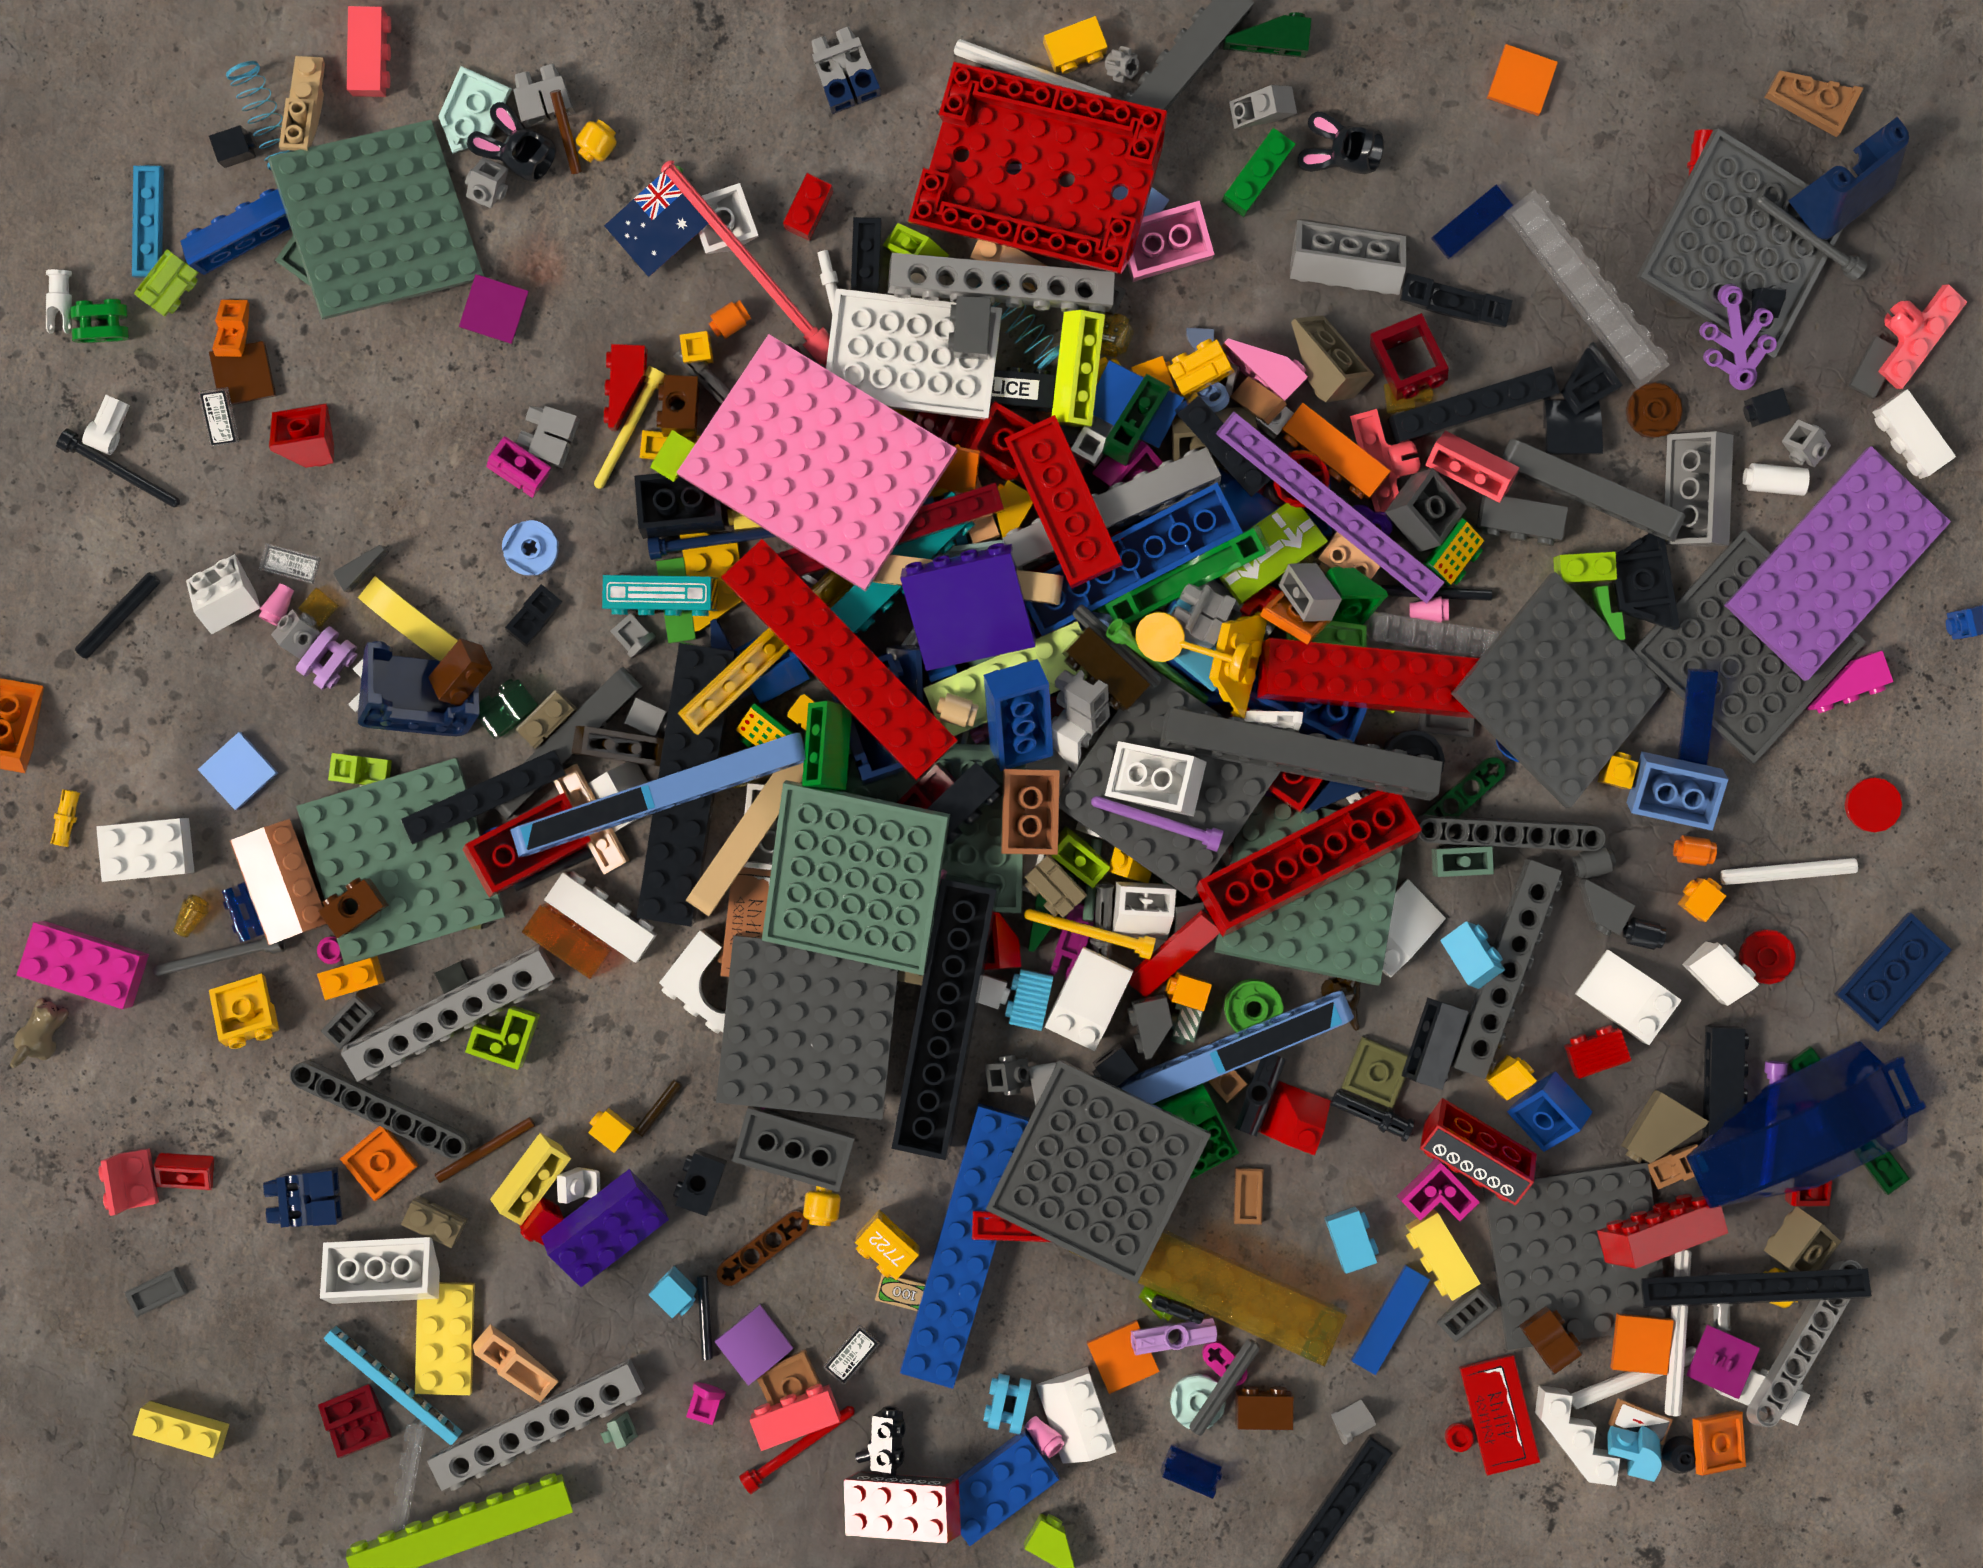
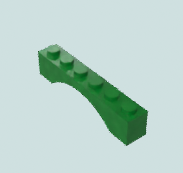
M1259 525L1106 603L1105 606L1113 621L1120 618L1129 624L1179 598L1187 584L1200 587L1268 553L1271 548Z

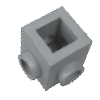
M483 157L469 171L466 177L465 184L468 185L466 197L481 205L492 208L498 199L502 201L506 195L508 185L505 184L508 168Z
M1799 419L1782 440V443L1790 453L1789 458L1799 465L1805 463L1814 468L1825 457L1828 449L1831 447L1825 437L1826 432L1822 428L1814 424L1810 425Z
M292 609L288 615L280 619L277 628L271 635L279 646L301 659L321 633L315 626L317 621L306 612L300 615Z

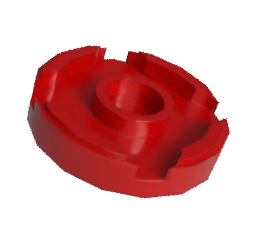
M1872 777L1855 783L1846 794L1844 806L1847 817L1857 828L1862 831L1875 833L1885 831L1896 823L1901 814L1902 801L1900 793L1893 784L1885 779Z
M1767 929L1755 931L1745 938L1740 947V965H1747L1756 974L1753 979L1757 983L1774 984L1781 982L1795 966L1796 953L1794 945L1786 936L1778 931Z

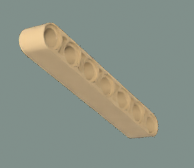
M890 555L873 582L902 586L900 580L902 568H905L906 565L912 562L924 564L933 562V560ZM1017 570L1025 601L1060 605L1064 576Z
M804 763L772 774L687 897L686 901L707 916L711 915L777 820L782 787L785 780L802 783Z

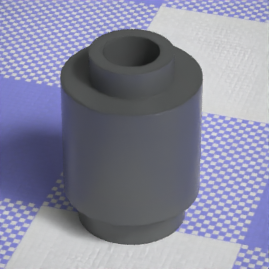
M1606 846L1597 851L1579 852L1578 856L1572 858L1573 867L1578 878L1585 877V879L1611 873L1613 871L1612 866L1616 865L1613 851L1607 850Z

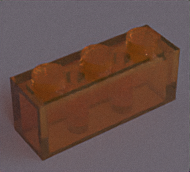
M541 904L522 930V933L587 978H594L612 952L607 947L608 944L597 936L593 937L585 932V928L574 920L569 921L563 917V913L552 905Z

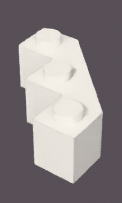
M1539 1385L1535 1413L1580 1473L1590 1483L1616 1486L1620 1458L1608 1454V1450L1594 1448L1596 1426L1590 1420L1570 1417L1573 1396L1566 1389Z

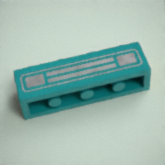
M603 575L602 609H611V615H628V610H638V615H655V610H665L666 616H682V611H692V616H709V611H717L718 578Z

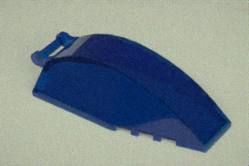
M1858 1041L1765 1086L1755 1099L1747 1102L1738 1114L1733 1118H1729L1723 1123L1724 1126L1714 1135L1706 1138L1686 1156L1709 1208L1817 1188L1907 1143L1908 1117L1925 1109L1927 1106L1924 1100L1920 1101L1905 1069L1904 1064L1906 1061L1904 1057L1899 1056L1883 1063L1861 1041ZM1892 1069L1910 1104L1907 1107H1904L1889 1075V1071Z

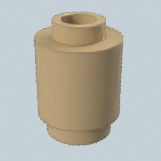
M947 693L946 698L940 697L936 713L941 714L939 719L941 721L962 727L966 725L973 727L979 705L973 704V700Z

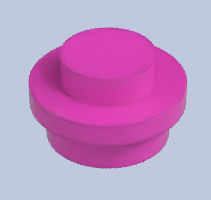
M329 936L319 942L317 954L321 961L327 964H335L343 959L336 937Z

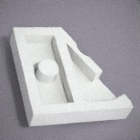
M1251 709L1246 711L1245 718L1242 719L1245 720V723H1266L1272 725V728L1275 729L1293 728L1299 731L1303 712Z

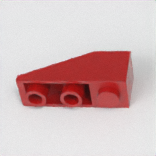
M611 344V352L607 351L606 368H610V379L605 380V396H609V407H604V423L608 424V428L611 431L618 430L646 378L648 349L645 345Z

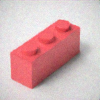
M348 6L347 91L352 96L386 97V88H390V73L386 71V61L391 59L390 44H387V33H391V18L387 16L382 7Z
M1446 430L1436 441L1425 465L1499 503L1509 491L1520 468Z
M817 1384L806 1389L807 1393L797 1397L796 1394H790L781 1398V1403L773 1406L766 1403L756 1407L754 1413L751 1414L750 1423L761 1451L839 1423L841 1414L830 1385L822 1387L821 1384Z

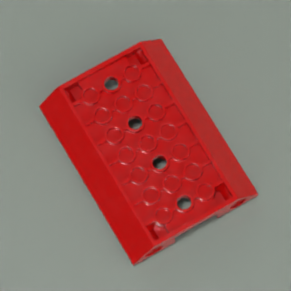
M953 62L938 114L943 122L929 169L923 168L908 222L1122 274L1134 251L1162 153L1167 111ZM961 149L969 151V157L964 162L955 160L956 153ZM1020 162L1022 168L1019 173L1012 175L1007 172L1010 163ZM1065 174H1072L1075 177L1074 183L1069 187L1060 185V179ZM1123 186L1127 188L1128 194L1124 199L1117 200L1113 197V192L1117 187Z

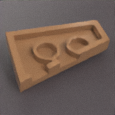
M1779 71L1764 98L1837 137L1845 126L1864 88L1858 86L1851 88L1841 86L1839 82L1829 81L1826 83L1813 80L1810 76Z

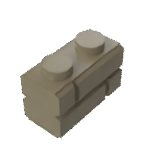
M554 690L516 730L533 748L538 749L578 709L560 691Z
M1046 855L1024 876L1028 881L1024 884L1025 887L1035 897L1039 893L1047 901L1043 906L1054 917L1060 914L1064 918L1087 896L1050 855Z
M417 1196L412 1200L401 1225L421 1235L431 1237L432 1240L449 1248H453L457 1244L468 1218L434 1202L430 1204L429 1200Z

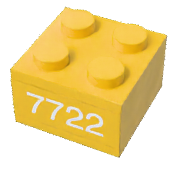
M878 1210L857 1233L855 1243L858 1245L856 1250L865 1259L868 1260L871 1257L879 1264L876 1268L887 1278L892 1276L897 1280L919 1256L920 1246L881 1210Z

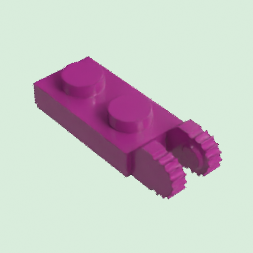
M1079 903L1067 914L1066 919L1093 926L1095 911L1093 922L1082 921L1084 904ZM1062 929L1054 951L1056 954L1049 974L1055 976L1058 972L1063 955L1072 959L1065 973V979L1067 980L1083 946L1086 947L1089 937Z

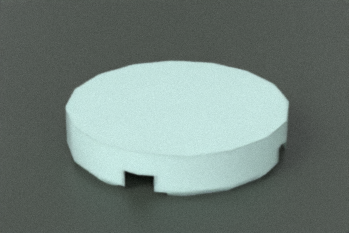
M1197 1373L1185 1376L1174 1386L1170 1397L1171 1410L1177 1421L1184 1427L1190 1429L1191 1422L1217 1385V1381L1207 1375ZM1225 1402L1207 1429L1221 1418L1224 1413Z

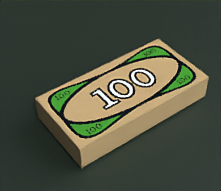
M882 1274L875 1300L917 1311L925 1284L901 1277L895 1280L892 1276L887 1278Z

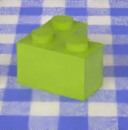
M512 1006L508 1009L502 1030L480 1023L473 1026L465 1053L519 1070L524 1065L540 1014Z

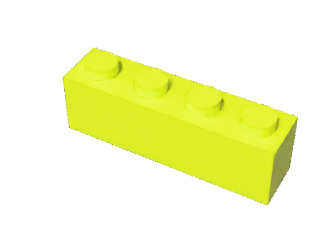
M1085 310L1064 312L1052 416H1056L1060 425L1071 427L1092 426L1105 314Z

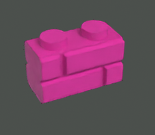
M506 436L501 439L493 450L486 466L518 489H523V492L531 498L537 494L545 483L551 470L549 465Z

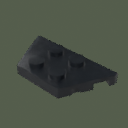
M1648 533L1631 543L1627 548L1616 553L1617 580L1613 582L1618 611L1662 627L1678 630L1680 623L1666 543L1664 539Z

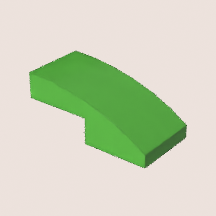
M1608 586L1592 588L1593 602L1598 616L1611 628L1618 640H1625L1622 612L1611 613Z

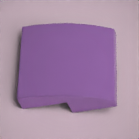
M761 1304L715 1340L717 1346L748 1386L794 1348Z

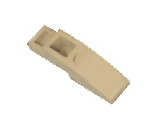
M295 56L290 96L285 101L279 142L280 150L296 151L302 149L308 151V148L312 145L324 97L322 83L325 62L321 57Z

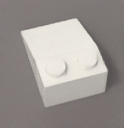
M1118 741L1105 796L1194 817L1207 762L1190 755Z
M1406 879L1395 892L1382 971L1389 977H1392L1413 957L1446 919L1409 879Z
M1083 946L1048 1015L1045 1028L1095 1051L1132 976L1133 970Z
M1609 950L1605 951L1575 993L1640 1042L1650 1045L1681 1002V999Z

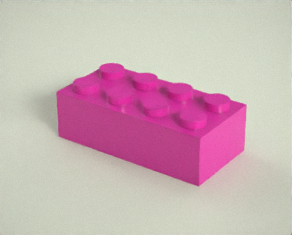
M47 921L33 922L16 976L110 1006L126 1009L133 1007L149 954Z

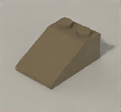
M1324 315L1294 318L1291 322L1303 365L1306 369L1305 372L1308 376V382L1315 389L1316 396L1325 402L1355 398L1373 378L1374 374Z

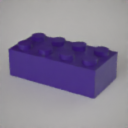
M628 1169L541 1237L547 1255L580 1287H583L666 1223L669 1218L662 1202Z

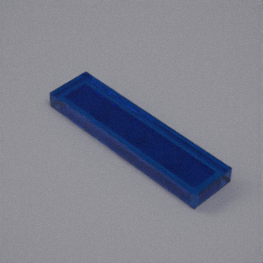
M1688 669L1678 753L1679 760L1707 765L1718 679L1717 670Z

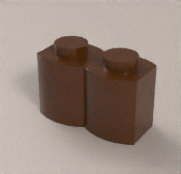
M1545 1306L1520 1324L1519 1327L1550 1371L1556 1374L1582 1355L1578 1350L1581 1344L1572 1332L1566 1333L1562 1327L1565 1321L1555 1309L1551 1312Z

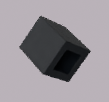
M241 125L209 136L217 162L224 168L256 158L254 148H257L255 138L251 132H247Z
M1783 388L1744 401V416L1747 422H1751L1752 427L1784 418L1791 414Z

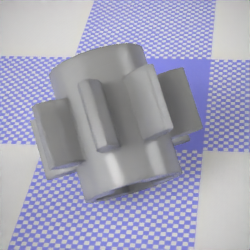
M1120 46L1119 51L1112 49L1105 60L1106 74L1113 76V81L1124 83L1126 78L1132 80L1139 70L1138 55L1131 53V48Z

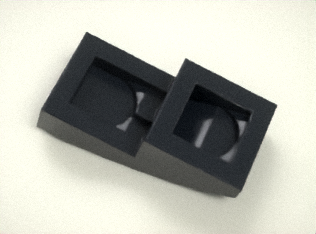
M540 584L525 601L523 608L507 624L505 630L527 647L547 624L563 601Z

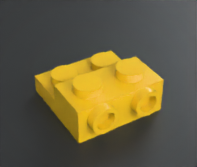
M262 973L209 990L218 1041L226 1047L238 1049L244 1047L247 1040L253 1038L259 1041L267 1040L273 1036L272 1032L279 1031L275 1006L270 1002L266 977Z

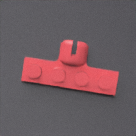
M1947 284L1942 285L1922 312L1911 301L1896 303L1890 309L1891 313L1895 316L1891 317L1887 313L1884 322L1885 326L1898 337L1899 342L1878 372L1896 389H1903L1966 305L1967 301Z
M1374 409L1350 416L1357 445L1390 470V474L1371 496L1375 512H1385L1399 493L1397 480L1400 477L1417 473L1420 470L1421 464L1419 457L1405 461L1402 460L1403 457L1418 453L1412 441H1405L1394 445L1386 443L1378 410Z

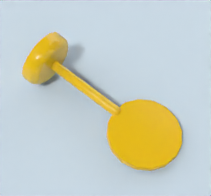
M1165 612L1148 614L1139 622L1136 629V642L1139 649L1146 657L1153 661L1166 662L1172 660L1184 648L1230 662L1229 675L1233 681L1241 682L1247 672L1252 654V644L1240 643L1232 656L1186 642L1181 623L1174 616Z

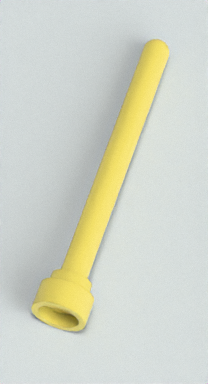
M648 366L644 380L646 384L594 481L596 488L602 489L605 486L655 389H659V384H664V375L666 374Z

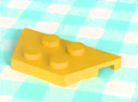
M707 533L686 534V535H680V538H681V539H686V538L707 536V535H710V534H707ZM737 543L682 550L686 576L718 578L717 611H709V616H693L695 632H700L710 624L711 620L720 618L731 608L742 602L736 593L721 579V576L740 560Z
M1260 612L1255 613L1251 617L1244 616L1237 618L1236 621L1223 622L1217 641L1216 651L1232 656L1240 643L1252 644L1250 663L1241 682L1233 681L1230 678V662L1213 658L1209 679L1214 687L1218 688L1223 701L1230 702L1234 708L1231 712L1234 717L1245 718L1259 656L1262 652V643L1268 620L1261 617Z

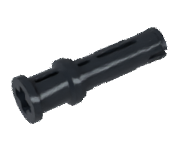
M1338 1089L1330 1103V1106L1337 1107L1377 1125L1378 1129H1380L1379 1131L1383 1133L1387 1131L1401 1137L1403 1142L1408 1140L1414 1127V1119L1410 1118L1408 1120L1396 1115L1392 1109H1379Z

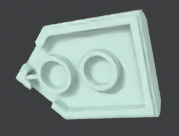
M462 66L456 75L438 116L453 154L468 148L466 144L467 138L475 131L482 132L491 137L496 125L490 118V108L497 102L506 104L512 91L511 88Z

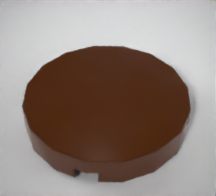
M1655 382L1645 384L1632 393L1627 402L1626 416L1628 423L1635 432L1642 437L1654 439L1666 436L1677 427L1681 421L1683 408L1681 399L1671 390L1672 388L1666 384Z

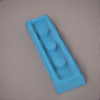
M133 166L132 277L145 278L163 255L164 168L162 166Z

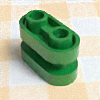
M106 299L104 304H93V301L83 300L76 301V306L70 307L71 319L80 321V327L72 329L73 342L100 343L129 340L128 327L119 325V319L128 317L127 305L121 304V300ZM108 320V326L92 327L91 321Z

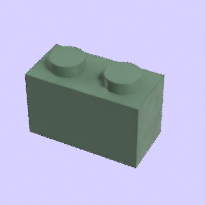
M1492 846L1431 848L1432 871L1435 877L1494 874Z

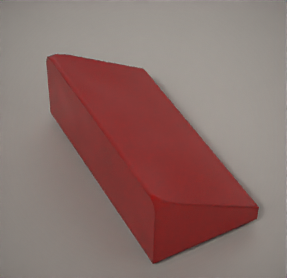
M173 1153L158 1154L154 1163L156 1187L212 1190L213 1156Z

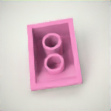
M1229 338L1222 345L1229 361L1241 368L1240 371L1246 377H1251L1284 401L1308 377L1305 374V367L1296 359L1291 361L1286 356Z

